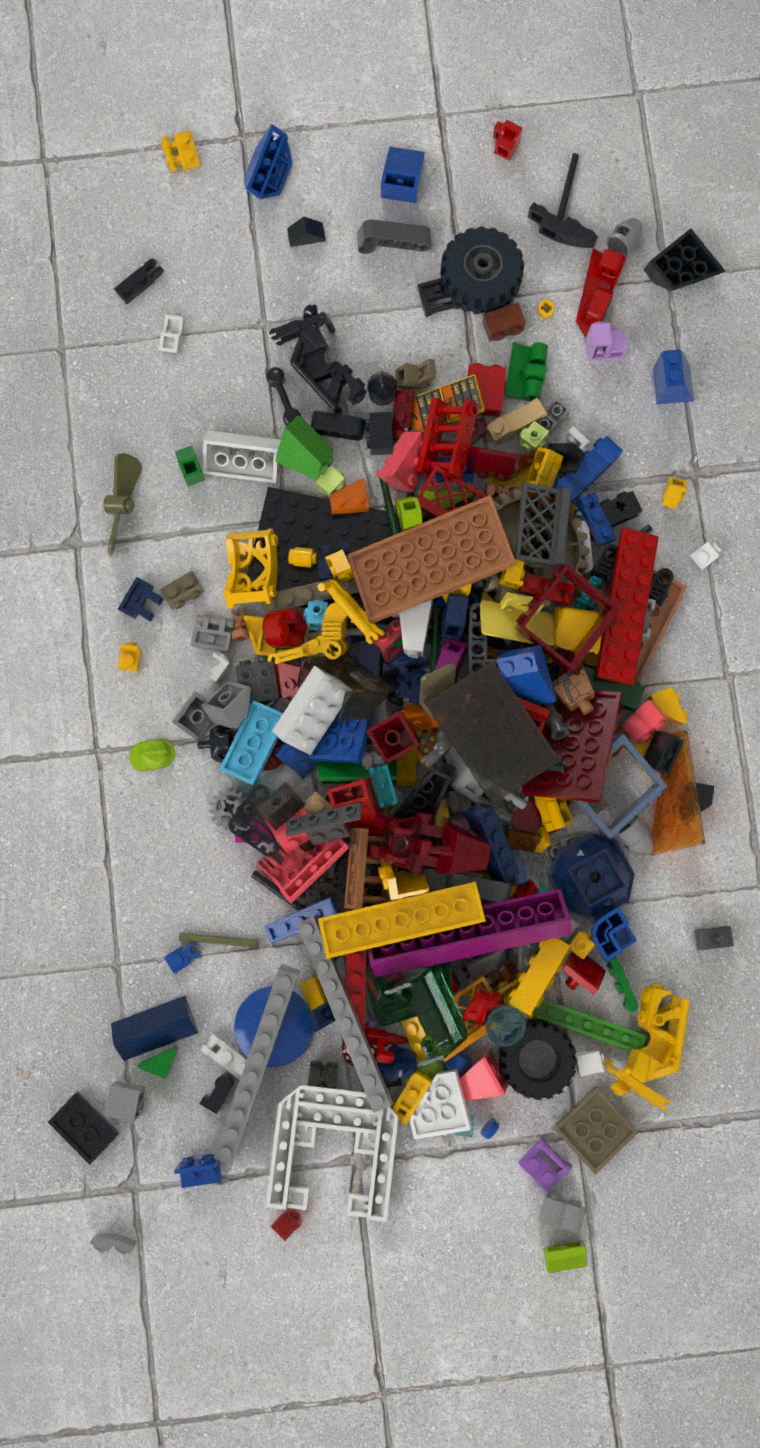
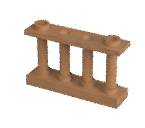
M351 828L344 908L361 909L363 903L382 904L396 900L390 899L387 889L384 890L380 876L365 875L366 863L381 864L380 859L367 855V843L389 846V837L392 832H386V837L368 835L369 829ZM391 864L393 872H398V866ZM364 883L381 884V897L363 895Z

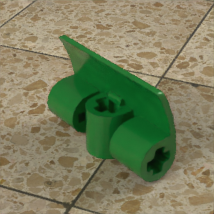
M513 342L505 389L506 396L525 401H533L536 398L540 400L546 373L547 344L536 342L532 344V347Z

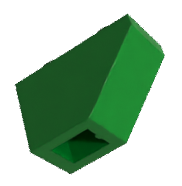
M193 446L175 451L187 485L190 486L204 481L205 477Z

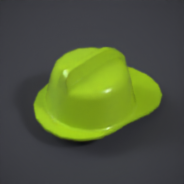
M165 739L146 740L132 747L129 760L131 765L139 771L162 769L168 767L173 762L175 749Z

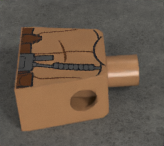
M582 664L574 672H567L552 682L555 695L570 711L579 707L583 714L586 715L594 710L590 703V700L595 697L594 691Z

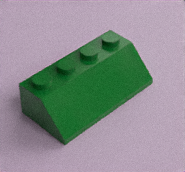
M395 759L388 766L392 783L397 781ZM318 761L319 784H345L370 777L369 770H366L362 763Z

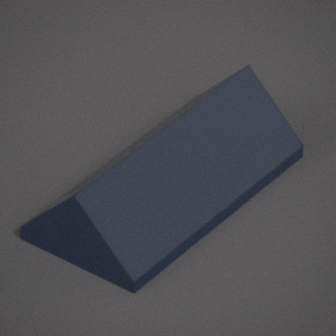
M186 995L111 1023L113 1045L123 1061L198 1033Z

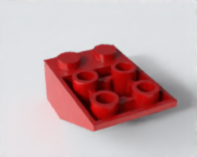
M370 777L327 789L332 809L358 802L362 804V818L346 823L350 832L351 828L369 829L368 835L370 836L387 834L386 829L374 825L375 815H381Z

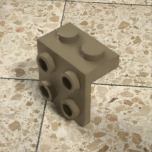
M454 663L444 665L431 673L425 674L421 678L419 704L432 719L465 703L466 698L455 686L456 665Z

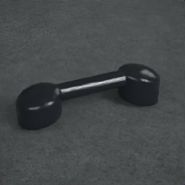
M273 367L267 371L266 379L271 387H275L278 391L285 409L283 421L287 427L297 415L301 416L297 409L292 408L283 386L285 382L283 370Z

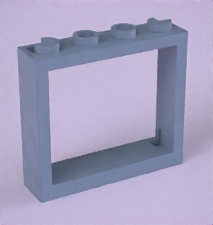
M617 732L614 735L611 755L623 745L655 784L609 827L606 826L587 802L574 801L597 829L609 839L618 836L621 833V829L626 824L632 823L636 818L635 816L640 811L647 809L650 802L654 798L661 796L667 787L665 782L625 735Z

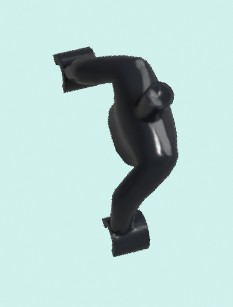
M222 725L211 728L210 741L198 742V749L210 748L211 758L222 763L225 758L222 755L228 752L233 742L232 733L222 731L230 728Z

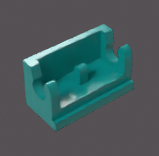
M384 764L369 768L370 778L379 807L398 804L388 765Z

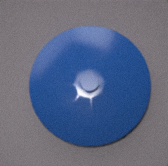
M272 986L253 992L243 1001L237 1011L234 1023L235 1037L238 1046L247 1057L249 1056ZM294 991L267 1067H280L292 1063L305 1052L311 1041L313 1033L306 1035L304 1032L312 1027L307 1015L310 1009L305 1000Z

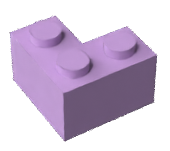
M601 321L591 324L585 340L587 360L624 358L627 353L625 329H611L610 323Z

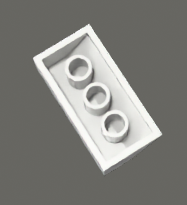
M208 430L203 439V474L277 483L279 463L275 462L281 440Z

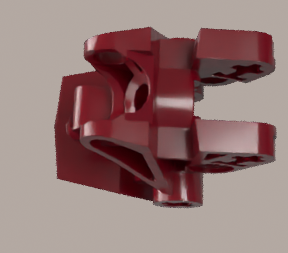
M417 812L416 816L406 819L376 814L374 825L382 829H390L392 833L389 837V846L370 844L368 854L378 859H384L385 862L404 868L407 872L423 875L425 865L436 867L435 873L451 874L487 869L491 845L479 836L445 819L443 826L433 825L434 815L430 813ZM418 834L441 837L443 845L433 846L431 841L419 837ZM430 853L438 854V857L430 856Z

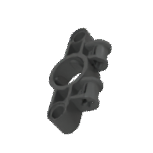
M427 868L424 870V875L431 890L437 891L476 882L480 899L494 902L510 900L512 884L454 873H435V870Z

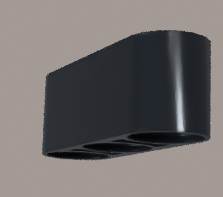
M314 411L310 426L322 436L360 441L363 439L366 421L355 416Z

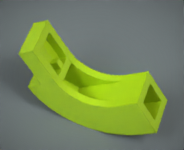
M411 496L394 500L402 532L422 524V513L417 497L413 498Z

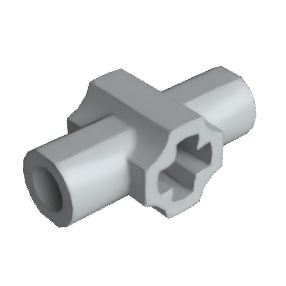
M373 744L367 745L362 759V766L368 770L369 768L384 765L385 763Z

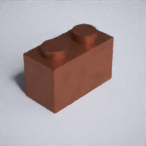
M519 303L485 313L482 320L489 342L493 340L500 341L508 335H518L524 331L526 324Z

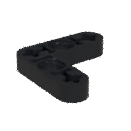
M258 784L252 788L230 820L229 829L233 834L265 856L273 857L279 851L278 843L251 824L269 798L268 788ZM263 788V793L265 794V797H259L257 802H259L260 805L257 806L254 802L250 801L249 799L252 797L255 800V798L257 797V793H255L256 790H261ZM247 804H252L255 808L252 815L244 813V807ZM242 821V827L247 829V826H250L251 828L246 831L243 837L241 836L244 833L240 829L234 830V822ZM253 831L259 833V840L255 843H252L248 838L249 834ZM263 837L267 838L264 841L269 845L274 843V852L270 851L267 853V848L261 845V848L257 847L262 842Z

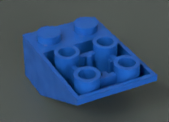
M389 146L381 181V198L411 203L417 202L425 152Z

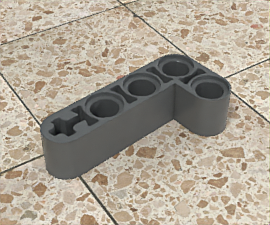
M373 219L366 220L357 232L358 252L369 254L375 250L376 246L422 252L428 251L432 247L431 229L426 226Z
M475 603L470 607L468 614L467 674L472 681L499 682L502 680L501 674H494L492 672V668H499L497 660L487 659V635L482 633L481 636H476L472 632L473 630L481 631V618L476 622L475 613L479 612L480 615V603ZM478 648L482 651V654L476 655L472 650ZM479 667L482 673L476 674L472 671V668Z

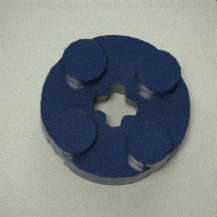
M392 1045L387 1050L394 1054L393 1063L377 1062L382 1077L391 1081H397V1077L404 1076V1079L409 1078L417 1070L416 1053L407 1048H400L398 1045Z

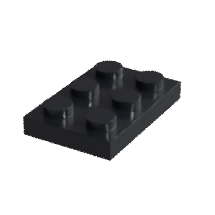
M78 1091L48 1121L89 1165L120 1134Z

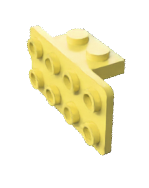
M507 592L500 603L482 600L480 603L481 632L488 636L533 644L514 627L517 625V618L520 614L526 613L529 609L528 604L534 597ZM543 602L525 627L548 646L553 647V615L540 611L544 606Z

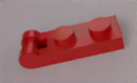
M525 572L523 579L520 580L523 581V585L519 588L518 592L538 597L541 593L539 589L546 581L549 582L550 579ZM558 582L545 600L569 606L572 604L571 594L574 592L575 585ZM559 590L564 591L563 596L558 595Z

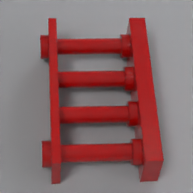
M432 398L416 472L429 477L432 469L437 465L444 470H449V473L463 478L478 413V403L470 398H465L463 406H448L449 404L439 398ZM461 414L459 425H444L446 415ZM442 433H457L455 443H440ZM438 451H453L451 462H436Z

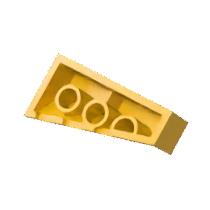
M558 938L540 942L538 947L541 949L537 955L533 954L528 963L531 965L527 972L524 971L518 980L520 985L517 990L513 989L508 997L510 1006L530 1020L534 1019L536 1015L533 1013L535 1007L541 1006L544 1001L545 990L551 988L555 980L554 974L560 971L571 951V946Z

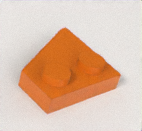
M365 478L330 494L329 500L332 514L369 512Z

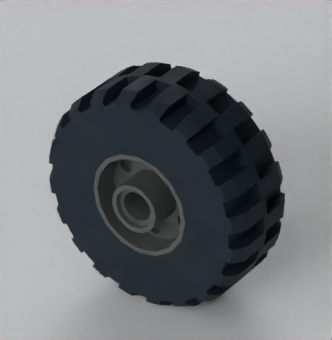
M484 226L477 229H466L464 233L460 232L457 234L455 239L447 244V248L443 252L440 270L441 286H444L446 296L448 298L451 297V302L454 305L460 303L461 310L465 312L471 311L473 314H479L503 308L505 304L509 305L513 301L514 296H517L524 274L522 252L519 248L517 249V243L513 239H509L508 234L503 231L501 233L495 228L491 227L489 229Z

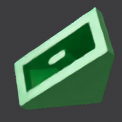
M178 1047L170 1048L139 1063L137 1066L141 1070L166 1078L172 1068Z

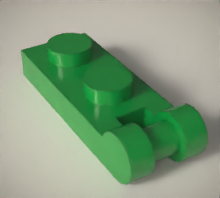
M614 957L607 961V970L611 976L614 975L616 983H614L615 988L619 994L622 993L625 999L623 1007L634 1012L638 1009V1002L618 958Z

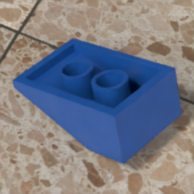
M541 645L506 651L497 658L502 679L513 696L536 705L557 701Z

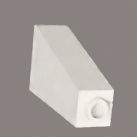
M434 599L399 613L404 654H407L408 657H424Z

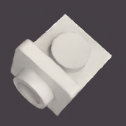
M573 426L566 435L567 442L575 443L581 450L586 452L590 441Z
M213 653V658L220 663L212 668L210 678L219 685L232 666L228 662L230 660L222 653L219 655Z

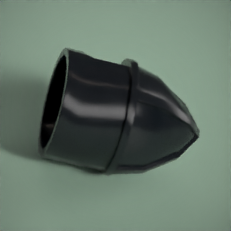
M383 370L372 375L367 384L369 398L376 405L384 406L390 404L394 400L397 390L395 378Z

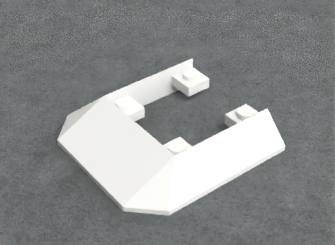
M309 1085L297 1087L278 1103L266 1207L285 1210L286 1208L307 1210L309 1187L290 1185L294 1147L314 1148L316 1128H327L356 1132L354 1153L373 1155L369 1195L349 1192L347 1215L387 1222L398 1125L396 1113L391 1107L373 1113L365 1092Z

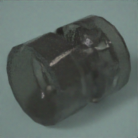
M311 1060L308 1085L318 1087L324 1085L326 1088L336 1089L339 1063L327 1062L324 1065L322 1061Z

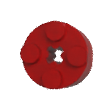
M294 608L269 612L264 617L262 629H265L266 634L263 635L264 639L272 648L298 647L302 643L305 632L308 629L306 620Z

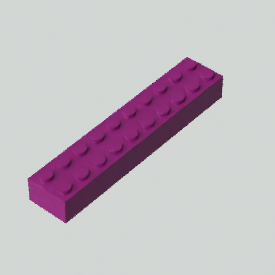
M561 889L483 905L485 922L368 949L374 978L572 935L570 917Z

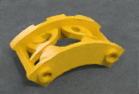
M273 528L240 533L238 531L230 532L225 539L228 564H232V572L228 574L223 590L227 608H235L236 604L266 601L267 604H271L277 594V535L274 534ZM264 537L266 543L265 548H262V542L258 541L256 543L255 549L254 539ZM249 539V545L240 542V540ZM242 556L247 558L246 561L242 562ZM253 556H255L265 569L252 582L246 574L242 573V570L250 566ZM243 580L247 581V586L245 583L242 584Z

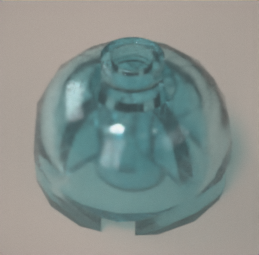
M501 1004L498 1007L492 1008L487 1013L485 1030L488 1037L496 1045L508 1047L515 1045L514 1043L523 1038L526 1031V1021L517 1008L508 1004Z

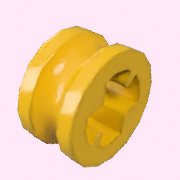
M550 300L541 301L537 309L538 315L542 318L551 317L555 306ZM544 306H547L551 310L545 313V310H541V308L543 309Z

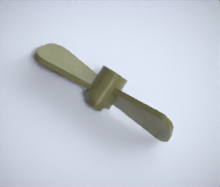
M119 453L114 458L113 495L105 497L103 503L107 514H115L108 544V556H113L120 514L129 515L134 509V501L131 495L142 471L140 461L126 453Z

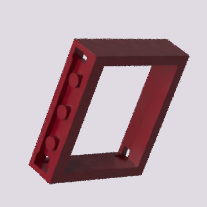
M566 564L557 566L551 573L553 577L549 582L546 581L539 589L541 593L537 598L534 597L529 602V609L525 614H520L516 620L517 625L514 628L534 645H541L543 652L566 671L574 672L621 608ZM563 576L604 609L603 613L567 660L525 627Z

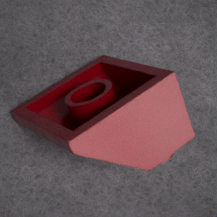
M401 711L366 729L385 765L420 746L422 742L412 724Z

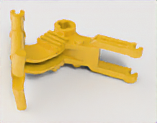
M333 579L318 584V590H327L335 601L326 609L322 622V635L298 647L285 650L280 649L276 653L270 654L268 661H272L273 657H275V664L304 656L309 657L317 653H324L329 659H336L344 655L348 651V643L344 639V637H347L346 622L348 617L351 619V623H354L364 634L369 644L374 642L371 636L377 641L379 640V634L383 636L385 632L383 629L378 628L375 623L370 624L366 611L342 588L338 580Z

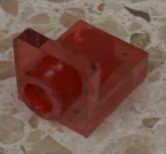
M286 1208L272 1223L271 1228L286 1241L301 1226L302 1217L295 1209Z

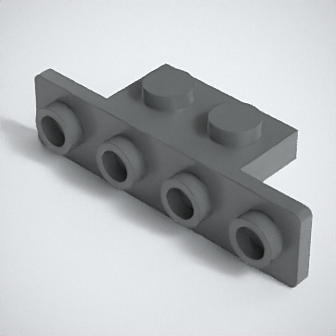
M358 802L288 819L286 835L289 837L306 833L313 845L350 837V829L346 823L362 818V804Z

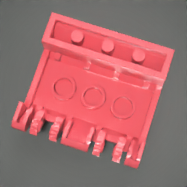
M342 839L316 844L313 850H309L307 853L298 847L287 855L279 847L278 854L284 858L280 863L274 857L265 856L275 866L274 869L264 858L258 861L257 865L272 879L283 896L292 904L349 847Z

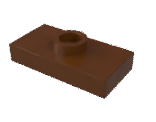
M507 827L504 832L511 849L534 852L542 839L540 833Z

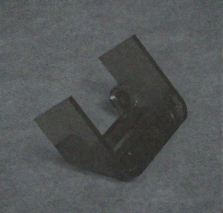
M342 655L336 659H329L326 656L302 659L296 685L298 688L301 687L313 667L316 666L341 680L353 690L345 691L338 719L340 722L363 721V719H367L389 695L391 686L353 657Z

